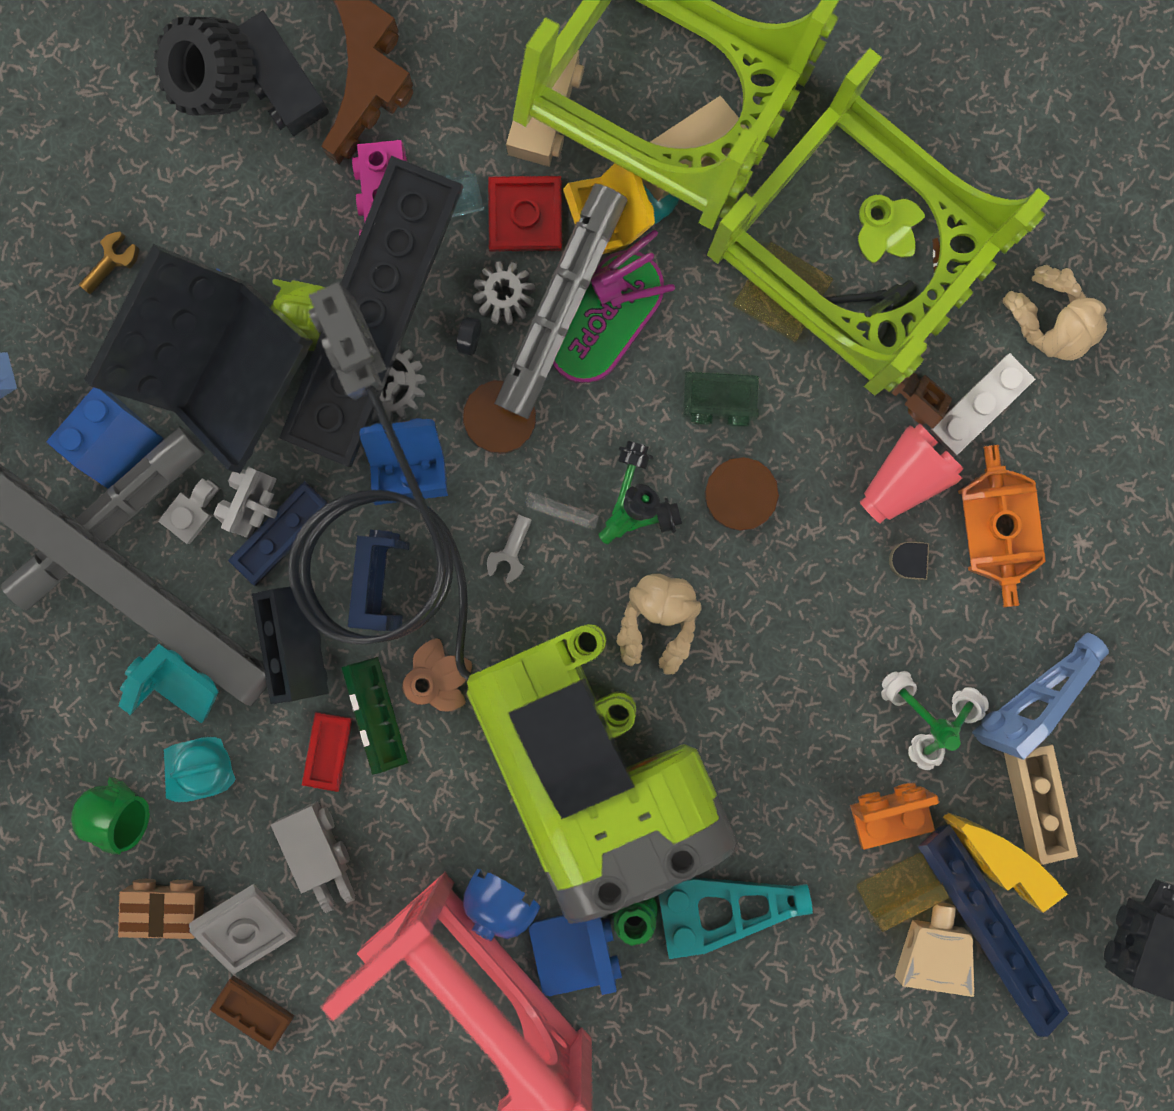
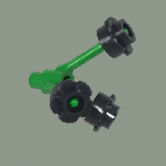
M627 441L626 447L620 446L618 449L621 451L618 461L628 464L617 503L612 511V516L605 522L606 527L598 534L605 544H609L616 537L621 538L627 531L631 532L640 527L659 523L661 533L671 530L675 533V526L682 524L677 503L669 504L668 498H664L665 502L660 503L659 496L646 484H637L635 487H630L635 468L646 469L649 459L653 460V456L647 454L648 446Z

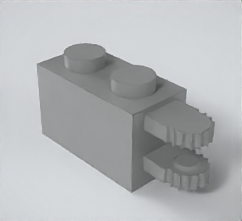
M317 801L276 820L271 824V827L300 893L302 894L313 889L321 909L327 913L334 910V902L325 884L326 882L334 879L339 893L346 903L354 901L355 894L345 872L348 869L346 863L350 861L348 851L342 841L336 842L331 829L335 825L330 811L327 807L321 809Z

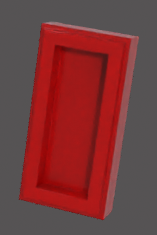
M315 712L302 786L335 792L340 791L353 718Z

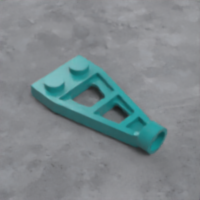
M693 877L659 894L669 959L706 954L791 917L813 914L808 884L788 886ZM748 895L765 896L768 899L769 911L763 916L745 920L741 917L740 897ZM793 895L795 906L791 907L787 899ZM704 897L726 899L732 907L733 914L731 920L726 925L714 930L704 929L700 922L699 901Z

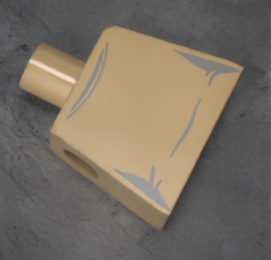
M933 902L931 922L912 920L895 973V978L902 986L974 997L972 934L964 927L954 926L956 912L954 905Z

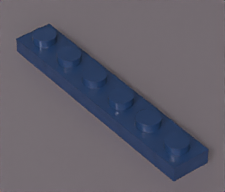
M951 825L938 827L918 848L1035 1034L1039 1037H1048L1069 1012Z

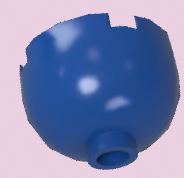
M480 869L475 871L469 881L463 900L466 915L475 923L472 931L488 941H492L494 936L504 939L517 937L527 930L541 906L535 900L529 906L522 901L525 895L524 892L491 873H487L484 878Z

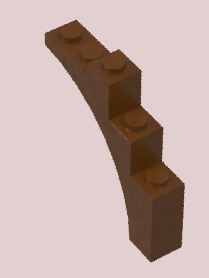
M333 0L340 14L346 35L348 71L345 94L336 121L321 147L327 157L340 165L344 158L350 159L355 154L357 144L360 143L358 140L359 136L365 128L371 129L376 124L381 113L380 107L393 114L398 106L404 108L413 95V82L410 73L383 55L384 52L389 54L398 42L399 35L397 33L399 30L395 18L369 0Z

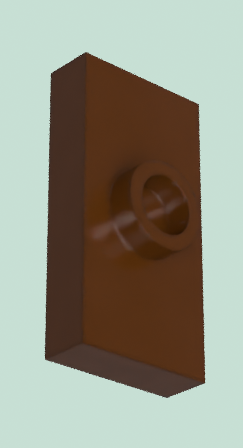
M234 975L229 979L210 1008L211 1012L271 1051L295 1016Z

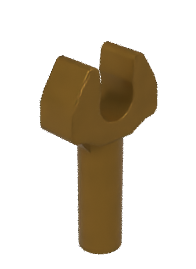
M120 231L108 234L100 241L104 249V257L79 283V286L87 293L91 294L115 267L125 266L130 269L136 263L139 248L134 244L129 246L123 254H116V247L125 238V235Z

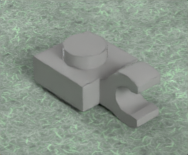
M202 478L193 489L191 497L180 492L158 522L183 542L191 544L213 516L205 507L220 488L209 479L206 481Z

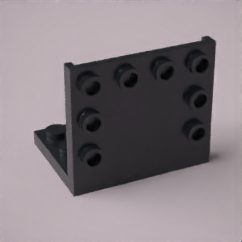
M153 244L84 380L90 387L175 412L227 470L240 474L246 462L252 456L263 431L269 425L280 400L287 392L297 369L307 356L308 349L313 341L248 282Z

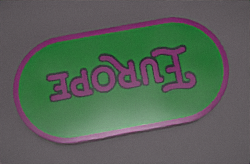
M619 251L607 256L600 262L595 271L607 266L625 251ZM640 252L635 253L621 264L618 270L645 255ZM651 260L624 276L623 279L627 288L622 290L621 293L664 286L662 273L656 263ZM590 282L571 322L568 333L556 355L553 367L562 377L575 383H591L604 379L614 370L661 304L664 293L623 302L613 308L610 301L603 305L601 304Z

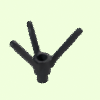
M908 280L902 285L895 284L888 290L824 298L833 304L875 300L877 304L870 307L864 313L866 317H871L881 310L888 312L902 307L908 302L909 297L917 292V287L914 282ZM883 322L878 332L881 343L891 326L889 322Z

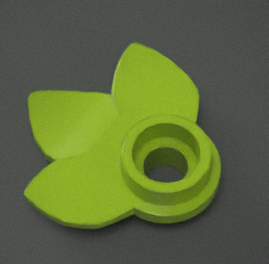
M884 195L868 197L859 209V219L863 227L858 235V243L865 258L871 263H876L885 251L897 257H912L915 254V238L911 227L925 218L921 208L908 199L892 201ZM874 208L880 209L883 212V219H874L871 216V210Z

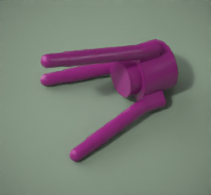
M652 230L607 266L595 271L596 275L592 276L590 282L602 305L610 301L614 308L623 302L675 290L674 284H668L624 294L621 293L622 290L627 288L623 277L653 260L654 254L648 253L619 270L618 267L658 235L657 230Z

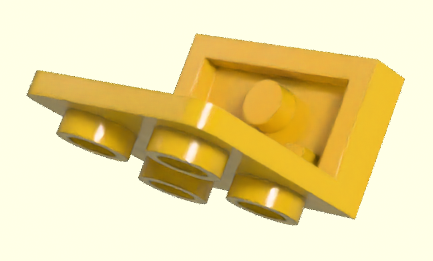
M615 163L601 177L568 183L563 188L575 224L581 218L580 213L595 183L609 187L628 199L603 254L625 249L654 225V208L648 200L642 178Z

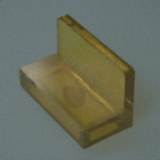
M916 853L857 884V889L875 925L882 932L949 898L943 884L935 879L922 853Z

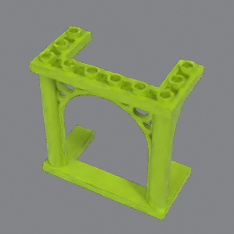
M583 0L559 35L560 25L545 17L526 45L513 120L526 127L529 121L534 118L702 211L703 214L699 223L712 230L719 217L724 218L735 205L739 193L745 189L753 174V171H751L753 164L759 165L769 147V144L764 142L767 136L774 139L785 119L780 116L782 110L790 112L800 94L795 88L798 84L804 87L815 68L814 65L810 64V61L813 63L817 62L827 43L821 38L823 36L828 39L839 19L838 16L833 14L839 0H821L817 7L803 18L779 24L762 23L744 18L711 0H636L711 42L726 55L740 78L743 90V106L738 121L720 139L695 148H669L647 142L552 90V87L611 0ZM743 58L746 59L751 65L747 66L746 64H744ZM757 74H766L772 77L775 83L770 86H757L751 81V77ZM753 97H762L759 105L753 101ZM741 125H747L749 130L747 128L743 129ZM723 148L731 149L727 156L722 153L721 150ZM705 156L711 157L717 163L702 167L701 159ZM685 159L691 161V168H689V164H683L680 161Z
M869 48L845 76L830 107L752 197L745 193L721 220L707 256L717 264L723 258L865 376L869 381L864 387L875 396L884 388L890 392L919 367L924 360L920 356L927 349V344L924 340L930 333L936 337L951 320L946 316L953 306L959 309L974 292L969 287L975 279L978 278L982 282L997 265L992 261L999 251L1005 254L1027 232H1031L1046 215L1041 208L1050 197L1039 188L1024 199L1010 200L995 197L972 187L946 169L860 97L882 59L881 56ZM837 125L922 196L930 207L939 230V260L935 273L924 291L914 300L900 308L877 313L871 317H866L864 313L846 310L828 301L746 233ZM950 216L954 220L955 225L958 222L963 225L951 229L947 225L948 217ZM957 236H967L974 241L975 248L969 253H958L951 248L950 241ZM949 261H955L957 263L967 262L966 265H959L956 268H954V274L948 272L947 270V264ZM941 285H948V287L944 290ZM928 291L936 293L935 300H931L928 297ZM923 306L929 308L925 314ZM909 314L914 318V322L911 320L908 323V334L906 335L901 319L904 315ZM882 322H889L895 329L896 341L892 347L884 346L879 340L878 328ZM867 323L870 326L868 329V340L863 336L866 331L859 330L856 327L858 324Z

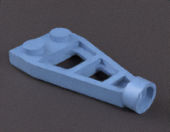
M1085 633L1075 643L1072 653L1047 670L998 711L987 714L982 719L981 725L972 732L973 735L983 745L1024 760L1052 732L1100 666V662L1109 654L1107 646L1097 636ZM1066 677H1070L1060 691L1051 689ZM1039 700L1048 703L1042 714L1035 720L1018 715L1034 701Z

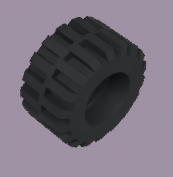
M184 16L173 19L172 24H167L163 28L164 35H159L157 40L159 48L154 53V59L157 60V67L154 68L156 76L160 78L158 85L161 91L167 93V101L170 104H175L176 110L192 116L223 115L236 112L242 108L241 103H247L250 98L248 91L253 90L255 85L252 75L256 74V66L252 65V58H254L253 50L247 47L249 40L245 34H239L240 28L235 23H229V20L224 18Z

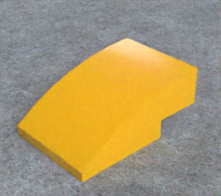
M951 813L943 816V819L947 824L951 825L961 843L984 874L1008 891L1013 887L1023 900L1042 913L1068 895L1055 878L1022 849L966 818Z

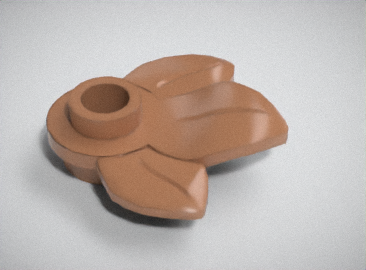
M433 639L423 644L413 656V670L403 680L402 688L405 697L417 705L429 703L434 708L443 712L456 710L466 703L462 692L458 689L466 680L457 670L455 656L445 657L440 639ZM464 658L465 666L471 673L472 662ZM419 679H423L428 683V690L424 693L418 692L415 688V683Z

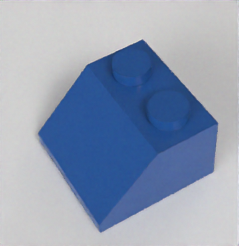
M93 387L46 442L74 467L109 489L159 445L164 438L112 393Z

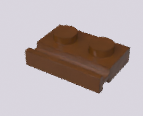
M915 372L906 377L899 385L897 384L891 392L894 396H897L900 392L907 399L904 404L908 407L909 415L921 425L926 423L932 429L944 418L953 399L928 376L924 375L920 378Z

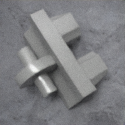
M247 467V470L243 469L240 474L232 472L228 481L230 487L237 489L232 503L226 500L219 502L213 514L222 523L221 528L250 538L255 527H260L265 515L275 519L278 511L269 508V505L274 496L271 491L277 479L251 467Z

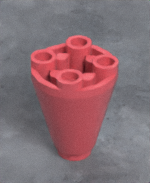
M920 423L915 428L910 425L905 429L864 492L866 497L860 501L864 509L878 523H881L886 518L890 520L957 484L962 479L959 473L964 468L946 450L940 455L933 448L938 442Z

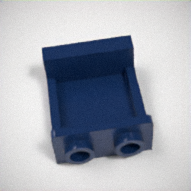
M370 530L369 537L357 536L348 620L349 628L393 631L402 626V615L381 613L387 551L390 548L409 550L410 543L400 541V534L390 531Z

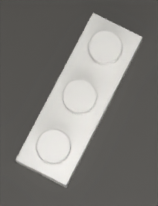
M1009 353L945 414L944 418L934 429H929V432L953 456H957L1036 379Z

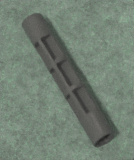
M595 183L580 213L581 218L575 224L572 235L553 273L538 310L511 365L512 370L507 374L494 404L526 419L529 418L607 243L610 241L628 199L624 195L601 184Z
M179 426L74 520L105 543L205 454L204 449L184 428ZM38 551L1 584V588L15 605L28 611L70 573L41 551Z

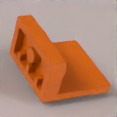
M916 783L898 785L894 787L895 793L882 797L880 792L859 796V803L852 804L850 807L861 848L865 850L935 831L929 806L939 804L938 796L921 786L917 787Z

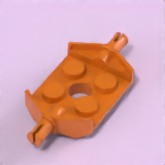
M999 445L983 447L986 463L985 473L958 491L959 494H962L971 567H968V571L999 582L1002 588L1003 607L1019 606L1016 584L1020 583V579L1032 573L1046 562L1036 482L1023 474L1006 470V466H1001ZM1001 515H1007L1013 520L1014 529L1008 536L1000 534L997 530L996 522Z

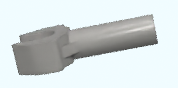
M518 515L505 548L498 553L491 552L487 559L489 576L494 575L497 565L501 561H507L511 566L506 579L508 584L521 575L524 566L520 564L517 555L531 524V519Z

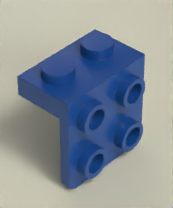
M416 418L407 422L392 423L391 425L424 499L448 496L445 457L435 421L432 419ZM377 423L361 428L360 440L370 464L371 490L392 491L414 499L382 424ZM396 501L374 502V505L396 503Z
M564 915L534 921L530 924L529 933L540 985L544 995L553 996L600 985L602 995L617 992L616 979L622 978L618 956H611L608 942L614 941L609 918L603 919L600 917L586 922L569 924Z

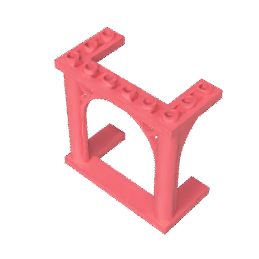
M446 872L361 946L357 954L365 964L331 993L321 1007L334 1020L404 958L499 1068L509 1088V1092L499 1101L497 1111H592V1038L582 1027L578 1031L573 1028L495 938L492 941H488L472 931L475 923L466 915L463 901L452 890L455 882ZM438 918L511 1001L521 1021L524 1037L432 934L433 927Z

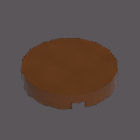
M493 380L482 384L469 395L464 406L463 423L468 436L478 447L490 453L507 454L520 449L530 439L536 426V410L533 407L529 418L526 419L494 404L504 381Z
M745 457L729 459L717 466L708 478L704 492L706 505L713 519L725 528L737 531L754 529L766 522L775 511L779 497L777 481L771 471L759 461Z

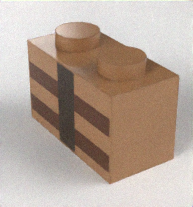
M155 879L134 880L133 885L119 892L118 937L194 939L195 937L190 933L189 923L203 915L204 886H193L192 880L185 879L170 881V886L156 885Z

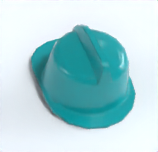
M203 737L174 744L164 749L166 799L173 802H189L214 796L226 791L236 780L229 755L223 746L222 740L219 738Z

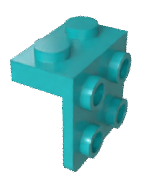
M158 644L144 659L140 656L137 657L127 668L125 675L128 678L120 687V691L123 693L119 707L131 715L156 690L174 705L202 723L208 717L219 691L209 676L204 673H197L185 664L184 659L177 652L167 650Z

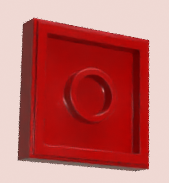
M561 176L488 177L489 251H562Z

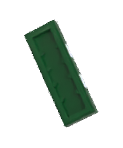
M375 657L341 667L372 775L409 763L379 658Z

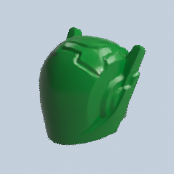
M109 777L108 786L90 788L77 799L71 814L73 831L78 839L92 843V845L100 848L103 852L120 855L121 852L136 846L143 837L149 823V805L143 797L133 792L123 781Z

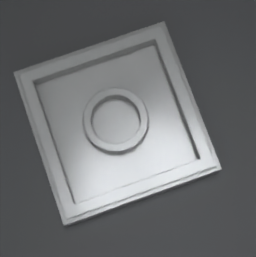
M252 884L189 923L190 933L233 975L296 937V930L290 921L255 884Z

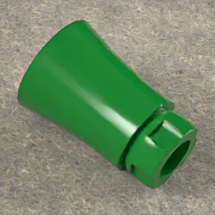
M652 897L610 913L608 917L617 936L624 943L631 946L645 944L655 931L658 905L656 899ZM632 916L641 917L639 921L634 923L628 921V918Z

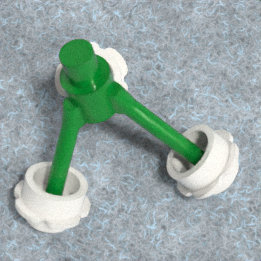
M892 672L882 683L883 690L881 695L885 701L890 700L896 706L908 703L931 726V735H916L911 741L912 746L908 748L911 761L916 762L917 766L923 770H932L935 765L939 766L944 759L945 748L950 751L958 749L960 746L959 733L963 723H973L981 720L986 715L985 711L989 709V702L984 695L975 688L965 687L963 691H956L952 697V710L957 717L955 721L937 720L913 697L916 693L917 685L913 682L909 672Z

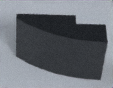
M585 678L508 713L545 791L562 819L635 788L604 715L600 713Z

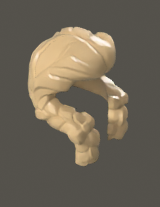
M1049 265L1037 267L1034 271L1035 275L1032 276V281H1036L1045 287L1053 288L1059 292H1066L1069 297L1070 304L1058 314L1054 328L1047 331L1045 335L1041 332L1037 319L1038 308L1023 293L1009 291L1003 298V304L1007 309L1011 310L1028 343L1034 345L1048 357H1056L1062 360L1078 359L1092 346L1099 343L1107 331V322L1104 316L1107 310L1106 306L1097 299L1086 298L1085 294L1081 292V286L1077 283L1071 269L1065 268L1060 271Z
M662 574L646 575L629 592L630 601L624 612L625 617L621 620L622 627L620 633L617 635L621 659L628 666H634L635 663L639 664L641 662L640 658L643 649L641 644L642 635L638 630L636 619L640 614H643L650 622L671 626L680 623L682 630L673 641L667 644L666 650L662 654L663 657L659 659V667L663 669L664 674H675L683 663V659L686 660L689 656L690 643L694 638L695 617L699 615L702 609L701 603L696 600V593L688 581L670 578Z

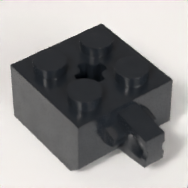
M1155 879L1144 902L1128 898L1127 904L1120 907L1116 917L1118 930L1115 939L1108 942L1104 951L1105 968L1134 988L1174 1002V885Z

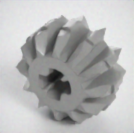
M499 261L495 263L496 273L493 274L486 267L482 270L487 281L475 280L474 286L481 292L473 295L475 303L483 304L479 309L482 316H486L493 311L492 323L498 324L503 314L507 324L512 325V313L516 312L521 319L527 316L521 305L526 307L534 306V299L527 295L535 292V285L525 283L529 278V273L526 270L516 275V263L512 262L508 270L504 271L503 265ZM502 286H509L512 297L509 298L506 295V300H499L496 290L500 288L503 291Z

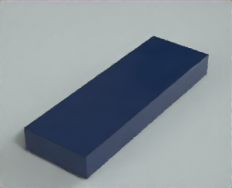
M304 481L276 510L278 511L276 518L269 517L228 561L253 586H257L291 551L293 542L305 522L319 509L328 504V502Z

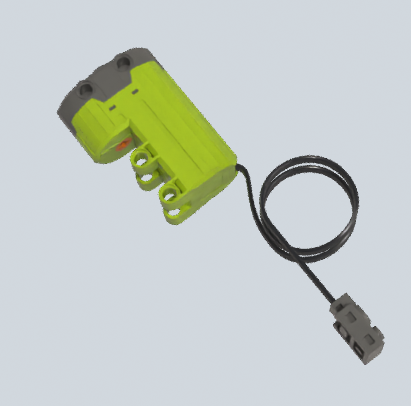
M339 282L310 294L309 297L314 308L309 310L310 317L318 332L323 331L327 337L321 341L333 368L338 374L346 395L357 400L369 394L414 499L392 491H359L342 496L326 504L305 522L291 548L289 579L294 597L306 618L323 634L349 644H374L404 637L425 625L441 608L452 584L454 563L459 588V621L455 651L457 670L467 680L468 699L561 911L569 924L597 919L633 903L655 897L672 888V886L711 869L739 850L740 847L736 835L698 750L685 744L627 767L635 788L564 819L560 817L545 791L508 713L585 678L600 713L604 715L613 738L631 729L634 724L637 708L632 695L627 692L617 691L596 700L581 666L595 659L604 650L607 641L606 634L597 625H583L475 674H471L467 670L464 663V644L467 626L468 594L462 560L448 527L439 515L427 506L377 393V390L384 388L378 373L387 370L356 299ZM379 501L406 503L421 513L435 546L437 577L433 591L424 607L401 627L378 636L361 635L351 632L338 625L329 617L315 594L311 580V558L315 545L322 533L333 521L358 506ZM300 556H301V564H300L301 581H300V574H299ZM583 632H589L596 638L597 647L594 651H586L581 647L579 639ZM616 704L626 707L629 714L625 718H616L610 713L609 707Z

